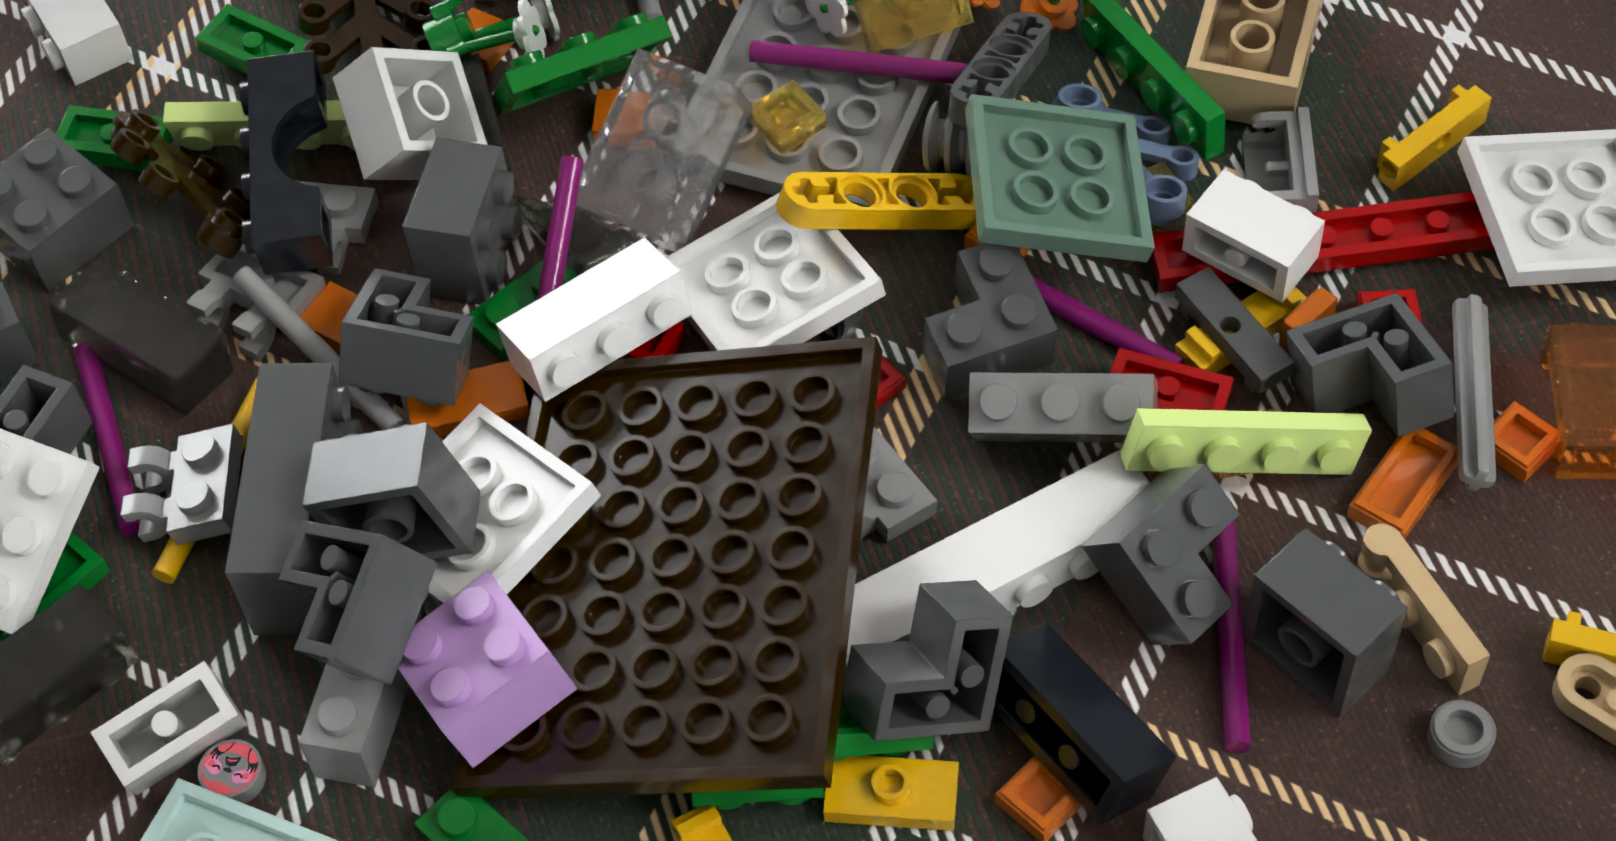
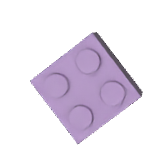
M488 570L414 625L403 653L404 658L398 666L399 671L440 730L472 768L577 690V687Z

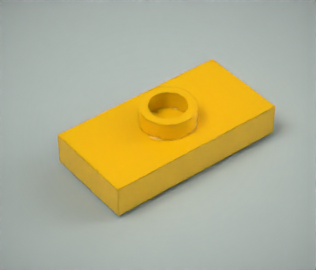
M868 755L846 757L844 760L836 761L833 766L831 788H826L824 822L954 831L959 762Z

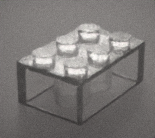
M637 48L583 166L576 210L587 219L638 240L645 237L653 246L669 253H674L692 243L752 111L753 105L739 87Z

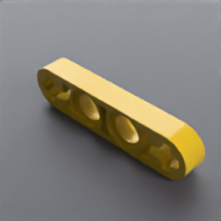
M796 172L786 178L776 202V209L780 217L788 224L802 229L964 230L970 229L976 222L972 177L957 173ZM845 195H854L862 198L870 207H862L851 203ZM897 195L910 197L917 201L921 207H912L905 204Z

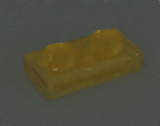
M853 0L868 53L881 51L974 22L968 0Z

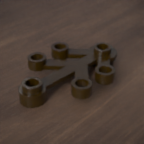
M307 0L298 7L297 25L307 35H322L328 31L330 20L346 8H354L355 16L329 38H314L304 45V51L314 50L315 55L325 56L323 58H316L322 74H328L334 70L336 61L358 42L360 43L361 55L371 47L383 48L382 42L391 48L432 51L425 35L415 38L378 15L376 5L403 19L405 26L409 30L416 33H424L423 23L434 19L429 7L435 4L431 0Z
M133 109L131 114L118 111L112 120L115 127L110 132V137L113 140L110 143L112 151L125 161L135 165H139L142 159H148L150 156L153 161L148 163L139 176V182L147 190L162 198H168L174 188L177 187L204 218L195 232L197 238L218 255L233 259L244 244L242 222L250 217V207L246 206L242 190L229 186L225 193L218 189L228 175L227 169L220 162L205 154H200L195 161L165 141L159 133L162 129L161 125L150 115L137 109Z

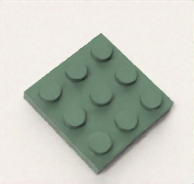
M971 94L965 108L979 243L1147 263L1155 246L1135 115Z

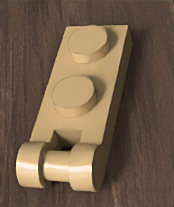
M1383 523L1370 526L1364 534L1361 553L1356 567L1372 580H1379L1389 585L1396 592L1400 601L1408 607L1402 628H1409L1423 647L1425 661L1435 676L1440 679L1445 678L1457 696L1479 686L1490 658L1489 652L1399 531L1393 526Z

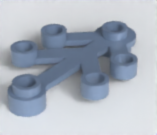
M1075 83L1062 87L1051 105L1135 115L1141 159L1164 165L1165 175H1152L1142 164L1151 224L1156 226L1174 224L1185 210L1188 189L1183 181H1189L1196 177L1200 158L1199 153L1188 146H1169L1171 124L1163 117L1155 115L1142 116L1107 108L1102 101L1101 92L1087 84Z

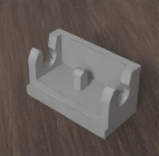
M1298 107L1297 111H1266L1253 115L1251 117L1253 128L1271 127L1275 128V130L1270 133L1254 132L1243 134L1241 146L1245 179L1257 183L1262 189L1293 205L1302 206L1311 213L1316 212L1319 188L1309 107Z

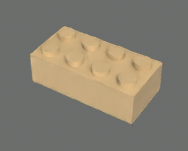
M1205 0L1186 65V73L1225 111L1226 120L1252 124L1251 117L1260 112L1296 111L1324 0Z

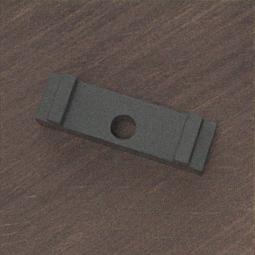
M1209 266L1176 284L1175 299L1181 304L1182 315L1187 320L1191 318L1195 320L1245 377L1244 385L1250 392L1256 390L1261 394L1292 376L1295 362ZM1229 330L1235 333H1226L1224 331Z

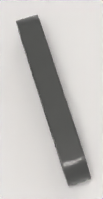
M1031 12L1011 13L1002 20L951 86L948 117L952 122L967 128L965 108L971 94L1014 99L1048 53L1052 27L1050 20L1042 15Z

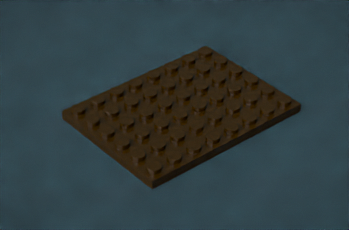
M877 337L617 359L546 402L534 391L525 435L591 481L601 494V497L520 580L507 596L577 687V690L474 768L458 751L451 783V790L457 796L482 799L831 788L883 352Z

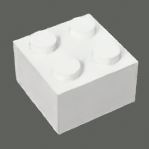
M371 47L333 77L364 180H420L436 138L487 145L458 52Z

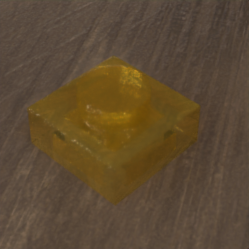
M794 80L748 106L749 121L781 154L827 128L826 113Z

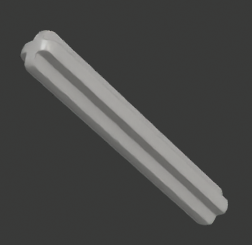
M1470 294L1467 298H1457L1452 305L1458 478L1465 483L1467 490L1477 491L1481 487L1490 488L1495 483L1496 461L1488 307L1482 303L1480 296Z

